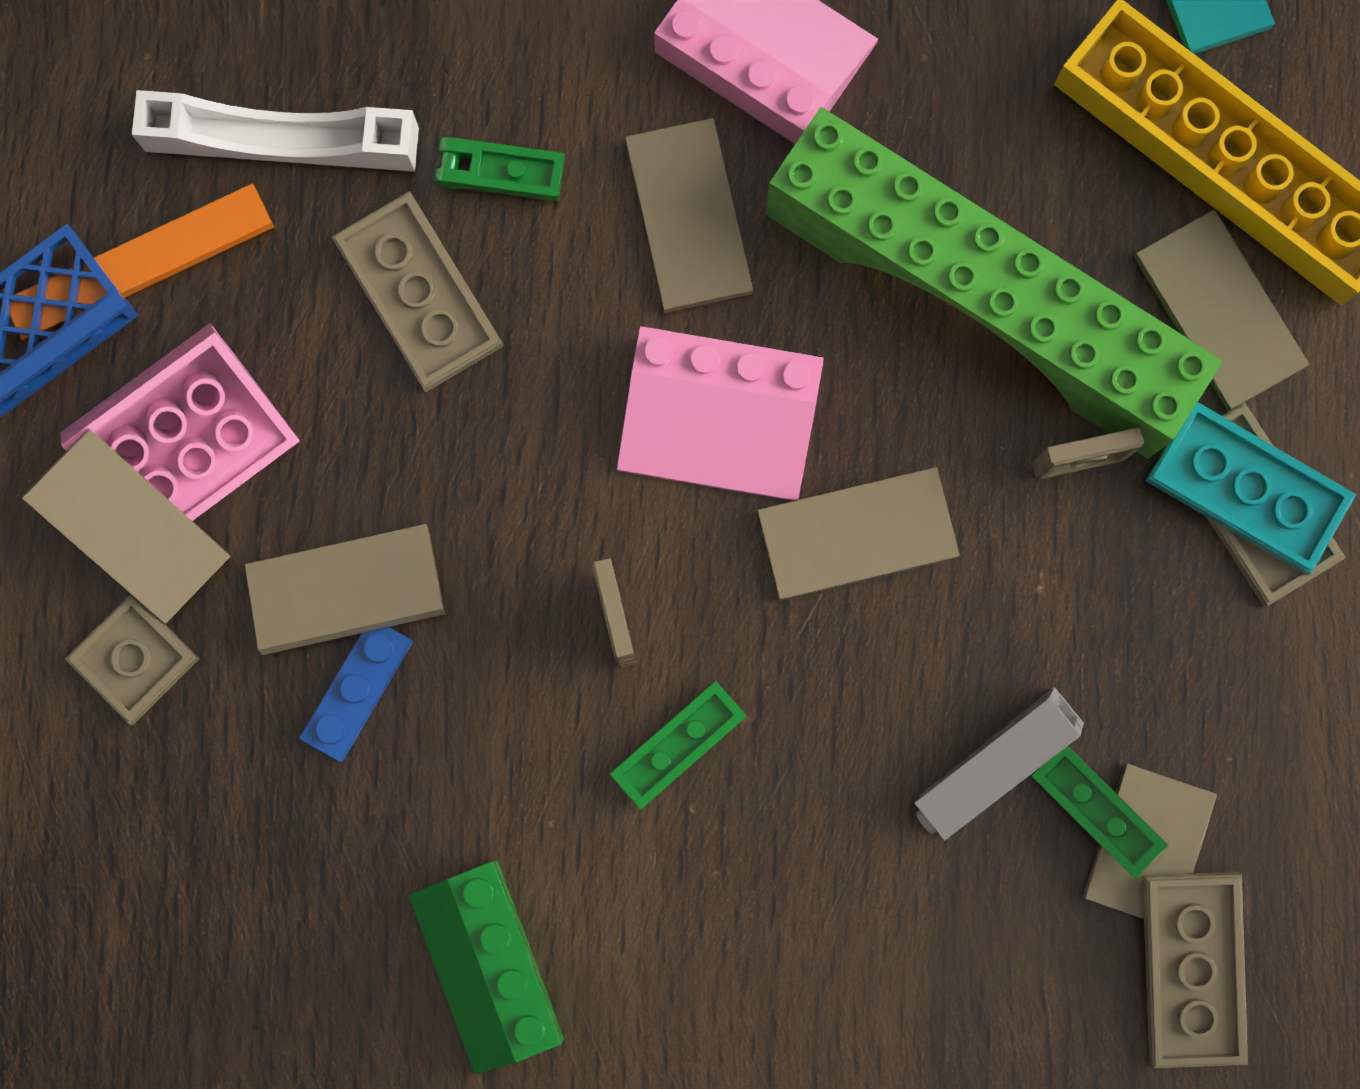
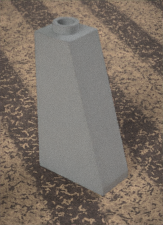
M1053 687L925 790L915 802L919 808L916 812L917 818L930 834L934 835L938 832L945 841L1079 738L1084 722L1057 689Z

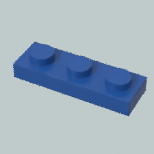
M390 627L362 633L299 739L335 760L343 762L414 641Z

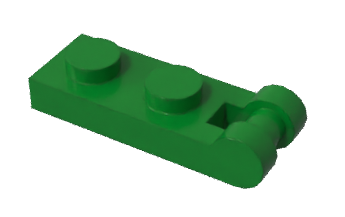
M443 137L440 139L438 153L442 156L440 168L435 169L434 185L445 189L462 188L559 202L565 153L453 137ZM460 159H471L470 171L458 170Z

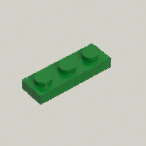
M715 681L610 775L642 810L744 720L747 715Z
M1069 746L1047 761L1032 775L1135 880L1169 847Z

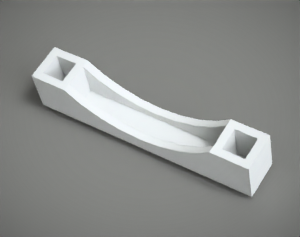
M141 90L136 91L132 136L145 152L414 172L419 127L412 110L364 107L332 113H285L230 106L182 93Z

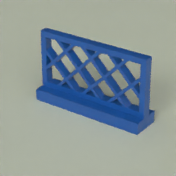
M68 224L64 225L0 273V290L5 287L4 293H0V301H2L0 313V371L2 365L8 366L0 372V418L139 316ZM66 241H69L76 250L73 270L51 267L53 251ZM42 260L41 266L35 265ZM84 262L92 272L82 271ZM24 272L40 273L36 297L14 295L16 278ZM49 275L72 277L68 302L45 299ZM81 279L99 281L107 291V294L92 305L77 303ZM12 302L34 305L31 329L8 326ZM44 306L66 309L64 326L56 332L40 330ZM76 310L83 311L75 317ZM7 334L29 336L27 353L18 360L3 358ZM39 338H46L45 340H43L41 343L38 344V339H39Z

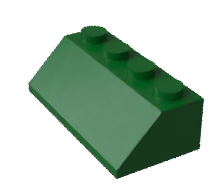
M498 860L409 895L475 1075L516 1063L562 1044L564 1040L562 1031Z

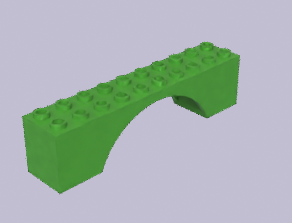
M823 107L819 108L769 183L765 210L766 216L840 263L859 264L898 277L933 294L967 314L1011 345L1037 367L1059 390L1073 412L1108 434L1140 427L1144 444L1136 452L1147 459L1174 440L1223 363V360Z

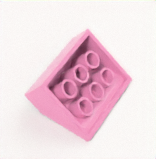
M677 0L654 32L655 53L794 144L797 143L820 107L828 111L832 109L878 42L876 37L819 0Z
M211 323L60 432L61 445L67 451L90 428L192 521L299 442L297 436Z
M640 326L617 471L788 501L799 500L824 358Z

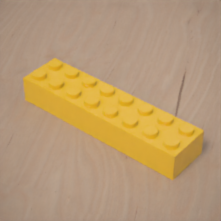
M1117 0L1064 64L1054 85L1342 306L1360 292V180L1124 0Z

